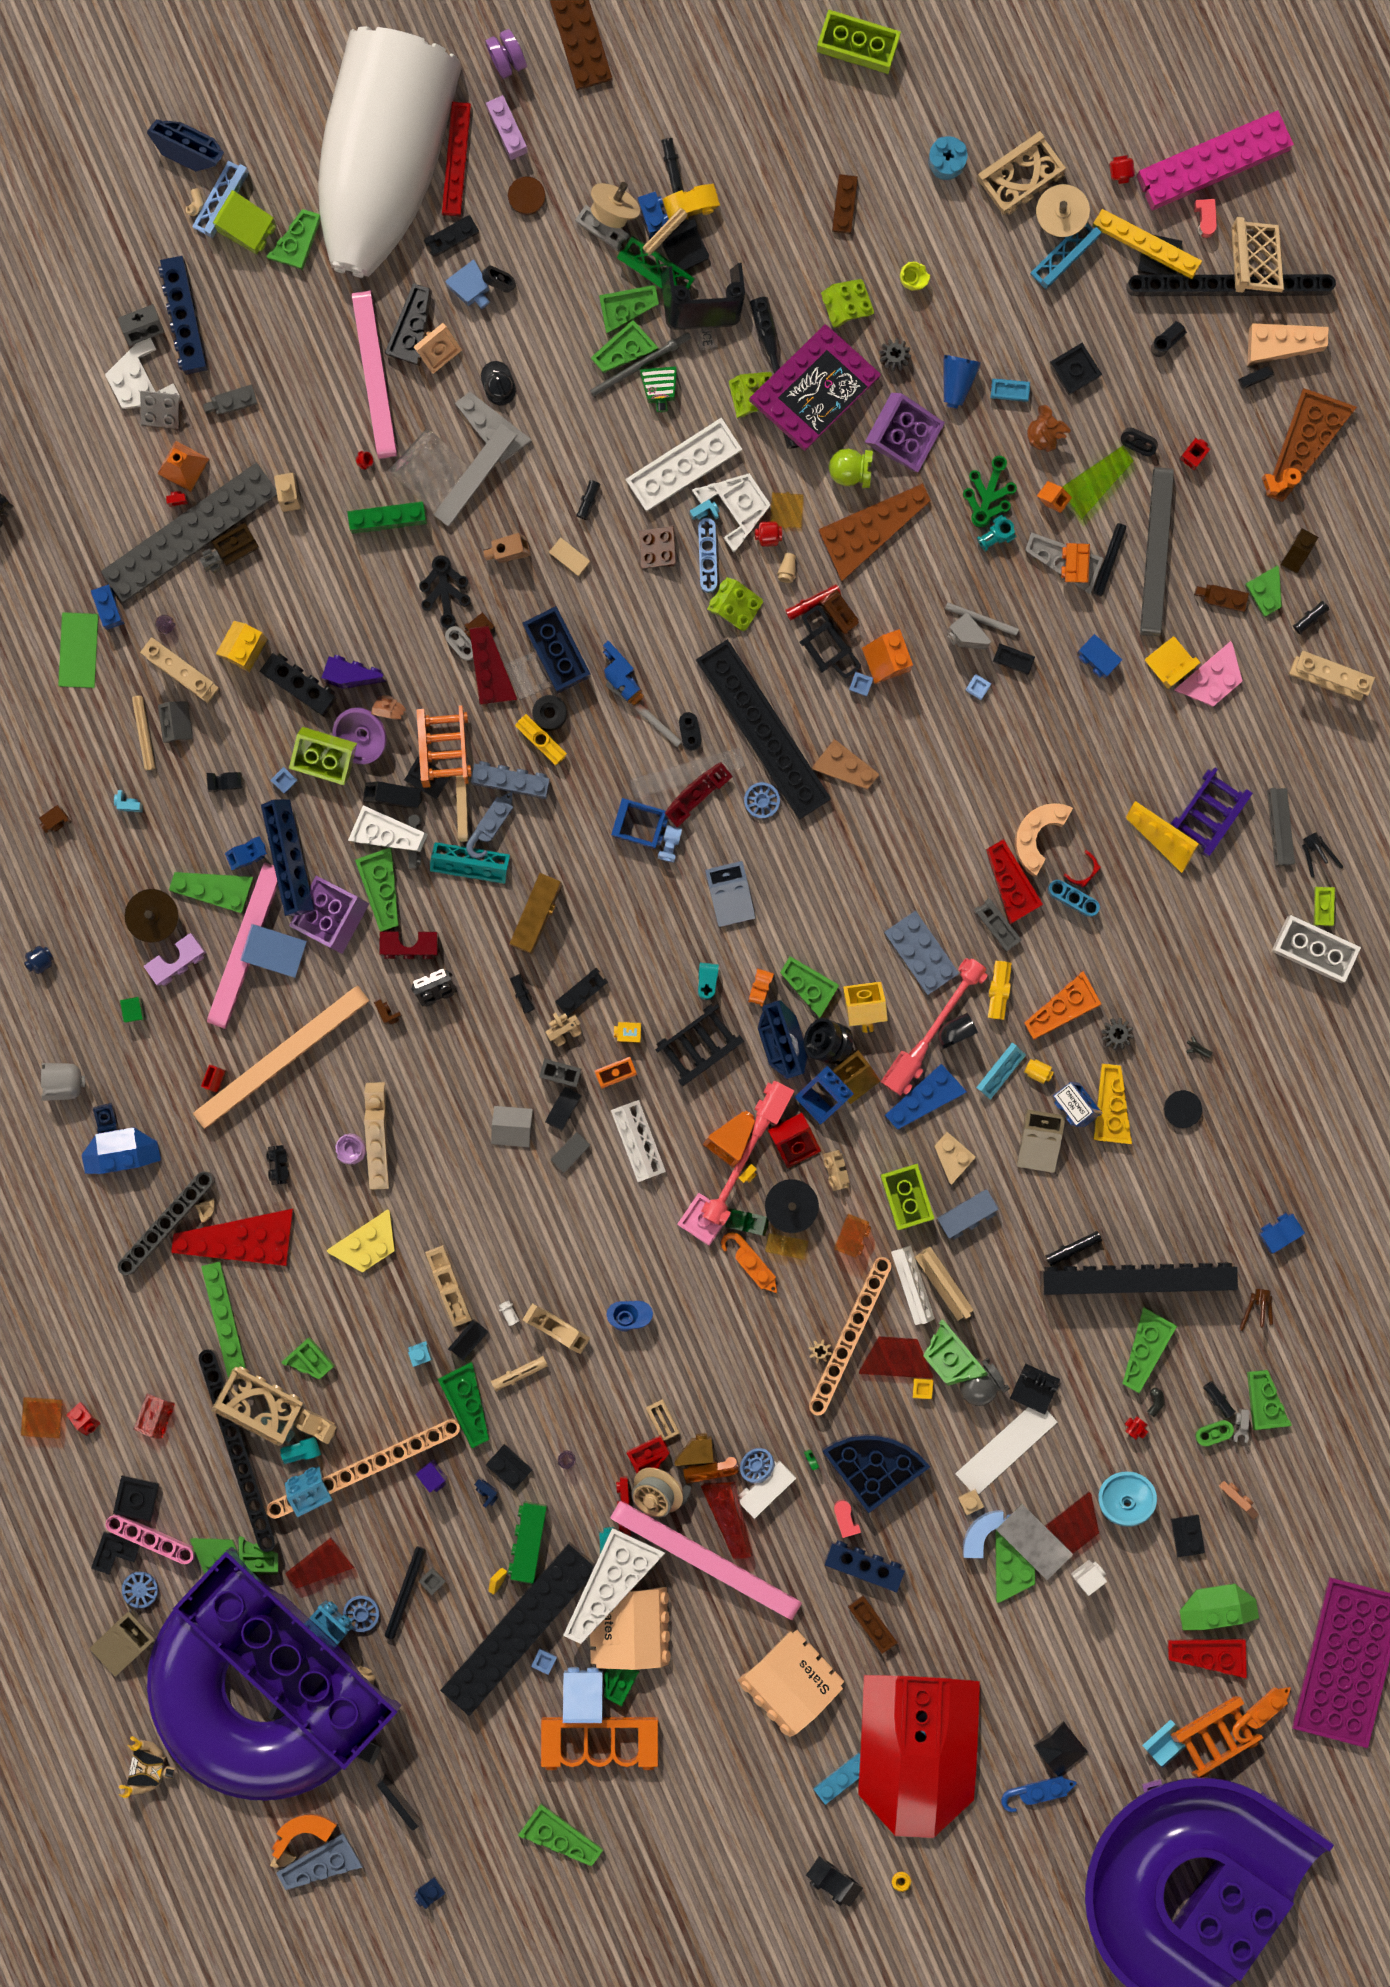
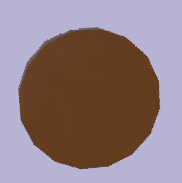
M528 176L520 177L513 181L508 190V200L514 211L522 215H531L543 207L546 195L540 181Z

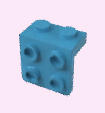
M325 1600L318 1606V1609L312 1614L310 1619L338 1645L354 1626L351 1624L352 1620L347 1615H341L337 1611L338 1607L332 1601L328 1602Z

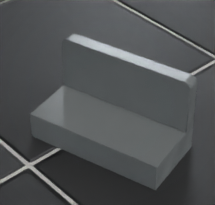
M173 701L158 705L163 743L193 738L187 701Z

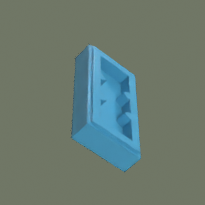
M992 378L990 399L1028 402L1030 382Z

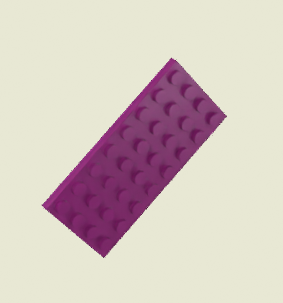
M1332 1577L1328 1578L1292 1729L1368 1748L1390 1661V1592Z

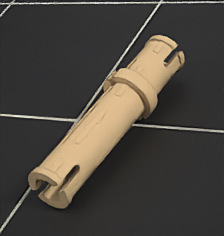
M541 1356L511 1372L510 1370L507 1371L505 1375L492 1380L491 1383L497 1392L512 1384L513 1386L516 1384L515 1382L548 1367L544 1356Z

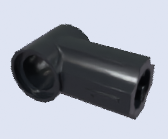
M1175 321L1161 335L1157 336L1151 345L1153 355L1157 357L1164 356L1170 348L1187 334L1185 327ZM1156 344H1164L1165 349H1159Z

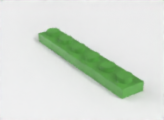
M220 1261L201 1266L227 1376L229 1377L232 1369L235 1367L239 1368V1366L246 1368Z

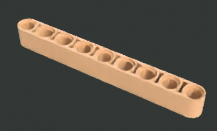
M878 1257L874 1261L812 1395L809 1409L814 1415H822L826 1411L891 1270V1262L885 1257ZM881 1260L887 1262V1269L885 1271L877 1269V1263ZM872 1278L879 1280V1286L875 1289L869 1286V1281ZM865 1295L871 1297V1304L868 1306L861 1304V1298ZM856 1313L863 1315V1321L859 1324L853 1322V1316ZM851 1330L855 1333V1339L847 1341L845 1333ZM840 1348L847 1350V1356L843 1359L838 1358L836 1354ZM837 1366L839 1368L838 1375H829V1368ZM825 1383L831 1385V1391L828 1394H824L820 1390L821 1386ZM821 1401L823 1403L822 1410H813V1403Z

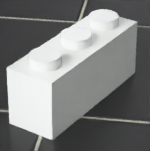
M780 1460L777 1463L774 1461L775 1467L770 1477L762 1483H754L750 1489L746 1487L738 1495L740 1497L738 1502L754 1519L796 1479L795 1475Z

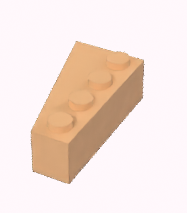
M1252 323L1248 335L1247 366L1324 351L1328 346L1329 327Z

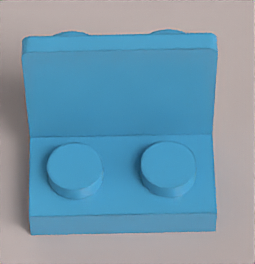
M319 1466L309 1468L304 1474L298 1477L293 1476L285 1483L287 1500L297 1517L332 1500L323 1482Z

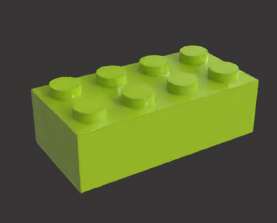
M828 9L816 52L889 74L901 31Z

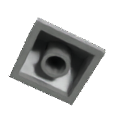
M494 1106L491 1144L530 1147L533 1109Z

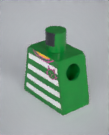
M676 366L640 370L647 402L656 403V412H667V402L675 400Z

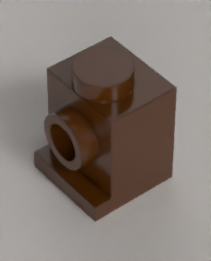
M56 805L39 817L42 822L39 825L45 833L49 831L57 832L64 827V822L68 824L72 822L59 805Z

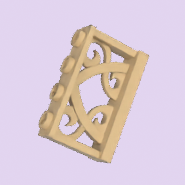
M1039 131L980 172L977 176V181L984 187L1002 215L1006 213L1010 215L1018 209L1017 206L1022 202L1026 204L1032 200L1035 193L1045 191L1049 187V183L1061 180L1065 176L1066 167L1047 143L1041 131ZM1040 145L1048 156L1040 158L1037 146ZM1028 155L1029 160L1033 159V161L1024 162L1023 156ZM1016 162L1023 167L1034 165L1030 184L1010 182L1014 174L1012 163ZM1041 162H1052L1055 167L1054 171L1046 174L1044 170L1050 167L1048 165L1041 166ZM1003 170H1008L1010 173L1006 180L1004 179L1006 175L1002 174ZM1039 176H1040L1041 178H1043L1042 181H1040L1039 183H1037V182H1038V179H1039ZM989 179L1000 186L997 193L988 182ZM1004 188L1007 189L1006 198L1008 194L1013 195L1014 199L1011 202L1001 200L1000 194Z
M239 1366V1368L235 1367L232 1369L211 1411L269 1442L281 1446L303 1402L300 1401L298 1396L284 1393L281 1387L277 1385L271 1386L266 1383L264 1378L260 1376L254 1377L249 1374L246 1368ZM236 1379H242L246 1382L245 1387H241L240 1384L238 1385L240 1394L233 1387ZM229 1390L234 1398L226 1405L222 1402ZM263 1395L268 1403L270 1413H262L254 1419L250 1418V1406L245 1399ZM239 1402L245 1406L246 1410L243 1413L238 1411V1408L242 1407ZM281 1403L290 1405L291 1413L288 1416H278V1412L281 1413L286 1410L281 1408ZM269 1417L271 1420L266 1419L267 1425H263L261 1418ZM278 1420L287 1421L281 1434L277 1432Z

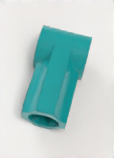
M316 1437L307 1438L299 1441L300 1443L280 1448L284 1465L301 1459L307 1460L320 1456L321 1452Z

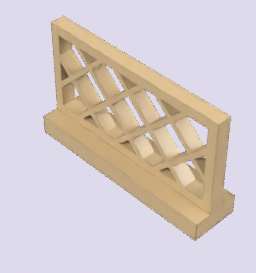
M1237 217L1231 227L1236 292H1244L1245 289L1282 292L1284 285L1279 225L1245 222L1243 217ZM1246 229H1252L1257 234L1252 237L1247 233ZM1274 231V237L1270 239L1264 232ZM1260 236L1266 243L1262 246L1255 240L1257 237ZM1250 243L1258 249L1256 252L1253 253L1248 248ZM1270 245L1275 250V253L1270 254L1265 248ZM1258 253H1263L1268 259L1263 262L1256 256ZM1251 259L1259 265L1256 269L1249 264ZM1269 261L1276 265L1274 271L1266 265ZM1263 268L1269 275L1264 278L1258 270ZM1254 275L1261 282L1250 283V277ZM1273 277L1278 282V285H1272L1267 280Z
M929 1246L916 1255V1261L957 1321L963 1317L966 1319L970 1317V1312L973 1311V1308L932 1248Z

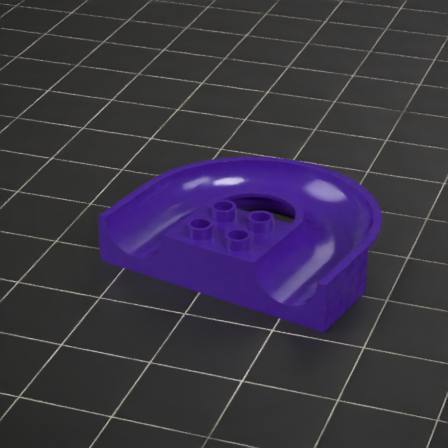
M230 1547L176 1604L160 1629L150 1656L147 1675L148 1703L157 1733L171 1756L186 1772L207 1787L229 1796L248 1800L268 1801L297 1796L325 1783L341 1769L345 1770L399 1711L401 1704L397 1700L390 1699L374 1687L354 1666L350 1659L351 1657L285 1595L277 1593L262 1582L243 1563L237 1554L238 1551ZM229 1665H233L285 1716L273 1721L259 1722L248 1719L237 1712L230 1703L225 1689V1678Z
M1189 1778L1168 1782L1152 1788L1127 1804L1112 1819L1099 1838L1092 1853L1085 1883V1907L1094 1943L1109 1969L1126 1987H1229L1236 1981L1241 1982L1294 1905L1295 1892L1305 1873L1320 1855L1326 1851L1330 1852L1334 1844L1325 1835L1264 1792L1260 1794L1238 1783L1215 1778ZM1200 1857L1215 1859L1210 1869L1172 1922L1164 1905V1888L1170 1874L1176 1867L1187 1860Z

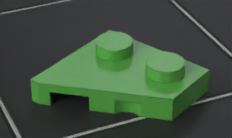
M239 1536L238 1556L255 1575H277L278 1553L273 1551L264 1552L260 1550L257 1543L252 1544L246 1541L244 1537Z

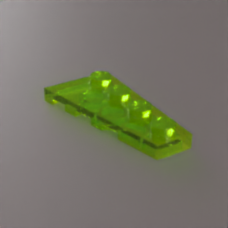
M1121 446L1062 486L1072 497L1069 504L1080 520L1085 517L1133 463L1134 460L1124 446Z

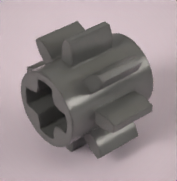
M211 549L202 552L204 557L200 558V561L206 572L211 570L215 573L221 570L219 565L223 561L217 550L212 552Z

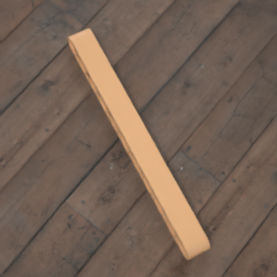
M358 985L351 989L193 1113L194 1117L204 1129L208 1128L370 1001Z
M448 1419L323 1477V1482L331 1480L334 1483V1487L328 1491L330 1494L455 1437L460 1432L461 1426L458 1420ZM448 1423L456 1424L457 1431L455 1433L448 1432ZM431 1431L439 1433L437 1441L430 1439L429 1433ZM413 1439L421 1441L422 1447L420 1449L413 1448ZM396 1447L403 1448V1457H397L394 1454ZM379 1455L386 1457L387 1462L385 1465L377 1463ZM362 1463L369 1466L368 1473L360 1472L359 1465ZM345 1471L351 1474V1480L348 1482L342 1479V1473ZM284 1495L269 1503L266 1511L269 1517L276 1519L293 1512V1509L287 1500V1496ZM273 1504H278L281 1507L280 1514L272 1512L271 1507Z

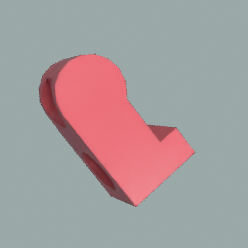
M1215 199L1196 200L1194 212H1199L1200 214L1198 233L1203 238H1209L1213 235L1217 226Z
M846 1500L837 1501L834 1505V1511L842 1538L861 1533L859 1524L853 1525L849 1502Z

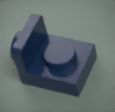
M479 1477L474 1484L477 1487L475 1490L483 1496H489L483 1507L486 1508L488 1504L492 1507L498 1499V1496H496L498 1490Z
M434 1876L416 1889L414 1899L420 1907L423 1906L427 1909L430 1904L442 1897L446 1892Z

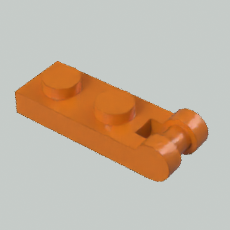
M734 1457L727 1458L725 1462L707 1463L704 1466L693 1465L683 1469L686 1484L731 1476L739 1471Z

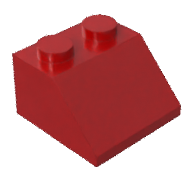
M803 1113L768 1130L787 1169L821 1152Z

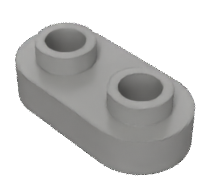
M450 627L445 633L446 641L461 659L465 661L472 660L473 652L470 638L460 627ZM458 634L459 638L457 640H453L452 635ZM466 648L471 649V653L468 655L464 653Z

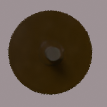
M146 889L138 892L129 900L124 917L128 930L135 938L144 942L155 943L166 939L173 933L178 923L179 914L176 903L167 893L157 889Z

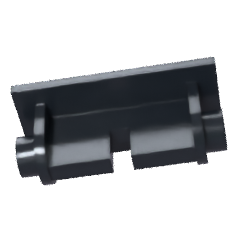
M284 1145L276 1146V1149L275 1146H270L266 1152V1159L270 1164V1170L268 1171L269 1181H271L272 1185L279 1184V1181L280 1184H286L289 1179L288 1166H280V1163L287 1162L286 1149H284Z

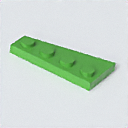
M390 847L356 859L355 862L380 932L399 926L392 848Z
M174 872L169 891L242 914L254 877Z

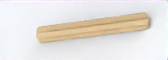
M142 696L132 697L144 768L146 771L155 769V762Z

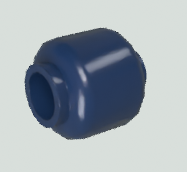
M37 946L25 954L26 961L24 965L29 972L34 971L36 974H40L52 966L54 958L47 947Z

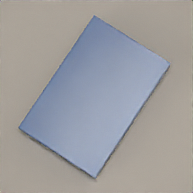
M251 924L240 961L295 978L307 941Z

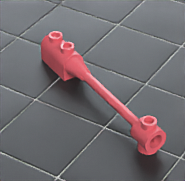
M965 958L958 968L963 981L928 1033L909 1054L901 1050L882 1078L881 1083L901 1096L902 1093L907 1095L912 1088L910 1082L913 1077L918 1079L922 1074L923 1069L920 1067L929 1043L969 985H976L978 982L982 984L986 980L988 974L985 971L987 968L972 958Z
M773 1081L772 1084L768 1082L763 1092L766 1094L764 1100L759 1099L754 1109L757 1111V1116L752 1129V1135L718 1199H712L710 1203L706 1201L701 1210L704 1213L703 1218L718 1226L720 1224L724 1226L731 1213L728 1211L725 1202L757 1140L763 1135L769 1123L774 1126L777 1125L794 1093L793 1089L777 1081Z

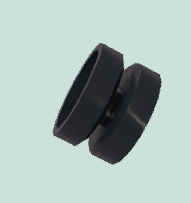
M825 1018L817 1019L811 1023L804 1037L806 1054L810 1058L831 1065H838L845 1061L851 1053L853 1046L851 1030L843 1024Z

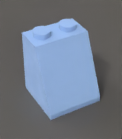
M568 1667V1670H564L563 1723H602L603 1670H599L596 1667H588L587 1670H579V1667Z

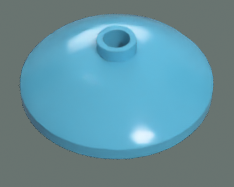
M1119 1472L1110 1476L1102 1484L1098 1501L1102 1513L1108 1520L1120 1526L1130 1527L1140 1525L1152 1516L1157 1505V1494L1152 1483L1141 1474ZM1125 1503H1130L1131 1505H1130V1506H1125L1124 1504H1125Z

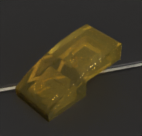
M769 1233L765 1252L805 1260L809 1241Z

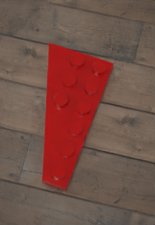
M293 1208L173 1234L171 1253L287 1266Z

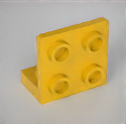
M1174 636L1145 659V662L1167 689L1201 663L1197 657L1192 658Z

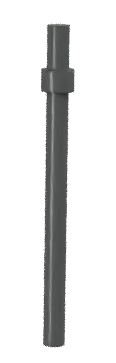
M687 332L677 339L669 340L665 346L591 389V394L593 397L671 350L673 352L679 349L681 344L692 339L690 334Z

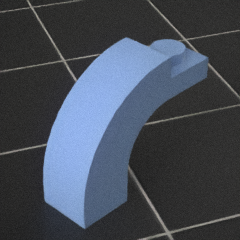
M996 1510L978 1517L965 1534L963 1557L983 1558L985 1538L991 1531L997 1529L1010 1515H1006V1518H1003L1004 1512Z

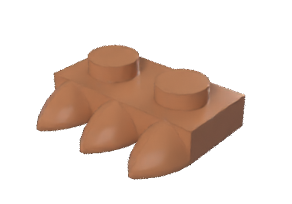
M382 695L374 703L371 714L391 719H401V715H404L403 711H406V709L393 697Z

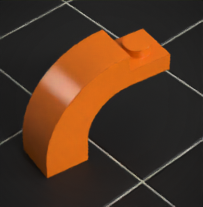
M304 1814L292 1818L276 1833L282 1840L277 1839L272 1847L274 1850L272 1855L279 1859L292 1838L301 1833H311L326 1842L337 1826V1823L318 1814Z

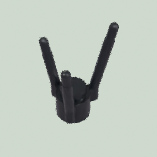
M1317 832L1303 839L1305 844L1302 847L1305 851L1312 878L1315 875L1309 849L1311 852L1317 850L1324 863L1328 864V860L1321 849L1323 847L1339 868H1343V865L1324 843L1322 837L1318 836Z

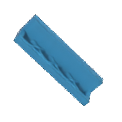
M1086 223L1084 228L1090 233L1085 238H1078V233L1076 238H1072L1074 235L1066 237L1030 275L1045 289L1050 287L1100 237L1101 231L1097 227L1093 229ZM1067 242H1076V247L1071 252H1065V244ZM1054 255H1062V261L1058 265H1052V257ZM1041 268H1049V274L1044 279L1037 274Z

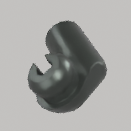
M1156 1387L1150 1391L1154 1403L1147 1411L1153 1417L1159 1413L1165 1404L1163 1391Z

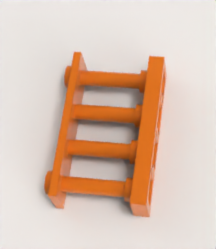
M462 705L459 706L458 715L429 717V715L425 714L424 709H417L420 773L423 788L431 787L430 780L440 777L463 776L465 784H469L468 777H472L471 765L467 764L465 723H468V714L464 712ZM460 722V732L433 735L427 733V727H430L432 724ZM461 740V750L428 751V745L431 742ZM462 758L463 768L429 769V762H432V760Z
M1234 1696L1171 1734L1174 1742L1185 1744L1198 1769L1191 1772L1193 1776L1200 1778L1208 1776L1211 1773L1210 1770L1246 1748L1256 1747L1259 1744L1258 1741L1263 1739L1260 1734L1252 1735L1247 1724H1245L1241 1731L1245 1738L1250 1737L1251 1740L1247 1743L1236 1745L1225 1725L1223 1716L1228 1713L1233 1714L1236 1722L1242 1717L1239 1710L1244 1702L1241 1697ZM1212 1723L1217 1724L1230 1748L1221 1755L1207 1731V1726ZM1195 1733L1201 1734L1214 1758L1206 1764L1203 1763L1191 1741V1736Z

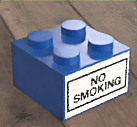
M1078 1082L1068 1083L1053 1095L1056 1099L1054 1101L1055 1105L1061 1111H1065L1068 1115L1066 1119L1072 1126L1086 1127L1102 1114V1111Z

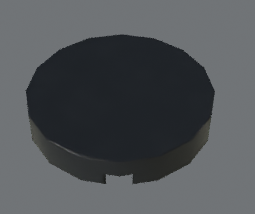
M1175 1091L1169 1095L1164 1103V1116L1174 1127H1191L1201 1117V1101L1191 1091Z

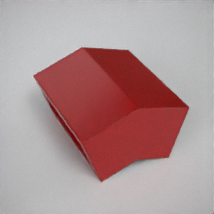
M209 1064L201 1087L218 1093L227 1070Z

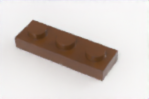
M839 174L832 232L851 234L858 176Z
M864 1595L848 1605L852 1614L882 1654L898 1643Z

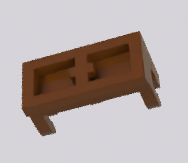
M837 589L819 601L842 633L846 634L859 623V619Z

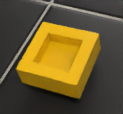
M750 1164L738 1178L743 1183L745 1181L750 1183L757 1175L755 1173L757 1169Z
M913 1378L912 1398L932 1399L933 1379Z

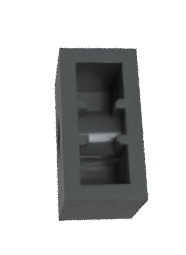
M154 304L118 318L129 346L165 332Z
M544 1059L539 1077L577 1088L582 1069Z

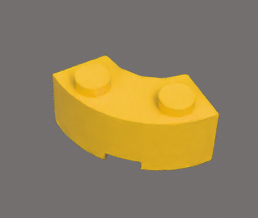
M714 184L695 186L694 189L688 192L681 190L663 198L668 219L680 208L686 211L687 217L685 219H688L690 216L701 213L703 215L711 214L715 208L720 206Z

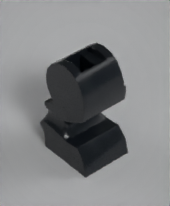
M226 772L220 776H216L215 773H207L208 792L242 789V773Z

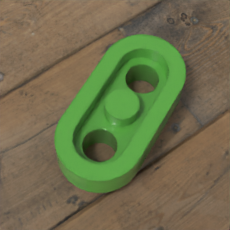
M1220 1420L1200 1427L1196 1431L1195 1438L1200 1445L1210 1446L1229 1439L1233 1435L1234 1428L1230 1422ZM1225 1426L1226 1432L1221 1433L1220 1427ZM1204 1432L1208 1434V1438L1205 1440L1202 1439Z

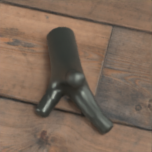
M1192 1036V1042L1187 1041V1044L1192 1048L1186 1050V1052L1199 1053L1209 1059L1213 1052L1201 1046L1195 1037Z

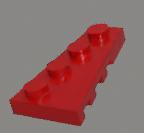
M1003 839L987 848V855L1009 923L1017 921L1042 906L1043 903L1005 840Z
M1246 1639L1167 1640L1168 1660L1247 1679Z

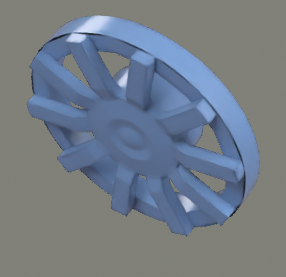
M760 782L752 785L746 791L744 804L752 816L768 818L777 811L780 804V796L774 786ZM759 786L760 793H757L753 788ZM762 786L768 787L765 793L763 792ZM772 789L775 794L768 796L767 794ZM752 791L756 796L751 797L748 795L749 792ZM777 797V802H772L770 799ZM747 799L754 800V803L748 805ZM772 804L776 805V807L772 810L768 805ZM756 805V809L752 812L750 807ZM765 807H766V808L769 810V812H770V813L767 814V815H765V813H764V808H765ZM759 808H761L762 815L756 814Z
M763 1448L749 1451L743 1457L740 1464L742 1477L750 1483H762L771 1476L775 1467L774 1457ZM761 1452H762V1455H761V1457L759 1458L757 1453H761ZM765 1454H767L769 1457L763 1460ZM750 1469V1471L747 1474H745L744 1470Z
M134 1572L122 1584V1596L126 1603L132 1607L145 1608L151 1605L157 1598V1581L147 1572ZM136 1575H141L140 1582H137ZM144 1576L149 1578L145 1583L143 1582ZM131 1577L135 1583L134 1585L127 1582ZM152 1581L154 1587H148L147 1585ZM128 1585L132 1590L125 1591V1586ZM148 1590H155L154 1596L149 1594ZM126 1593H133V1595L128 1599ZM145 1595L152 1598L148 1603L145 1599ZM134 1597H137L136 1603H132L131 1600ZM140 1598H142L144 1602L143 1605H138Z
M358 1595L346 1603L343 1615L353 1614V1617L350 1618L352 1621L356 1620V1624L352 1628L353 1631L366 1632L372 1629L378 1622L379 1608L372 1598ZM357 1599L358 1607L351 1602ZM360 1599H366L363 1606H361ZM370 1601L373 1605L367 1608L366 1605ZM350 1605L354 1611H347L348 1606ZM375 1607L376 1613H370L369 1610ZM368 1616H376L375 1621L373 1622ZM365 1620L371 1623V1625L367 1628ZM359 1622H362L363 1629L357 1628Z

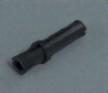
M665 138L661 140L665 155L663 159L667 164L672 192L676 193L681 190L684 192L677 162L679 158L678 154L675 153L673 138H668L669 140Z
M1095 1231L1069 1245L1060 1246V1249L1045 1255L1049 1265L1052 1266L1064 1259L1069 1260L1071 1256L1102 1242V1238L1099 1232Z

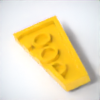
M1135 801L1126 819L1183 873L1199 843Z
M1101 1064L1097 1106L1102 1111V1114L1095 1119L1093 1140L1132 1144L1122 1068L1120 1065Z

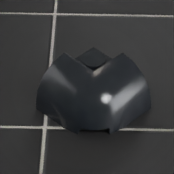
M968 1013L948 1021L941 1027L937 1039L940 1050L978 1033Z

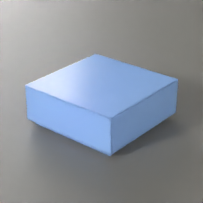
M975 674L965 691L982 700L991 683Z

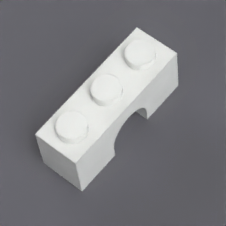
M1090 1560L1071 1573L1088 1596L1107 1582L1104 1578L1107 1575L1098 1563H1092Z

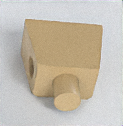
M296 474L275 475L278 503L282 512L301 509Z

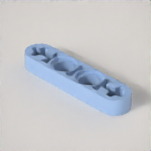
M703 518L698 525L700 586L704 592L711 593L717 588L716 526L711 518ZM705 522H709V525L712 526V528H709V536L713 535V538H701V535L705 536V529L701 528V526L705 525ZM703 542H712L713 548L710 551H705L702 548ZM711 560L714 566L712 569L706 570L703 567V562ZM702 573H714V576L710 575L711 582H714L711 588L708 589L707 585H703V583L707 582V575L703 576Z

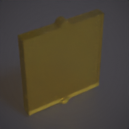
M772 492L770 521L777 522L784 529H787V527L801 528L803 494Z

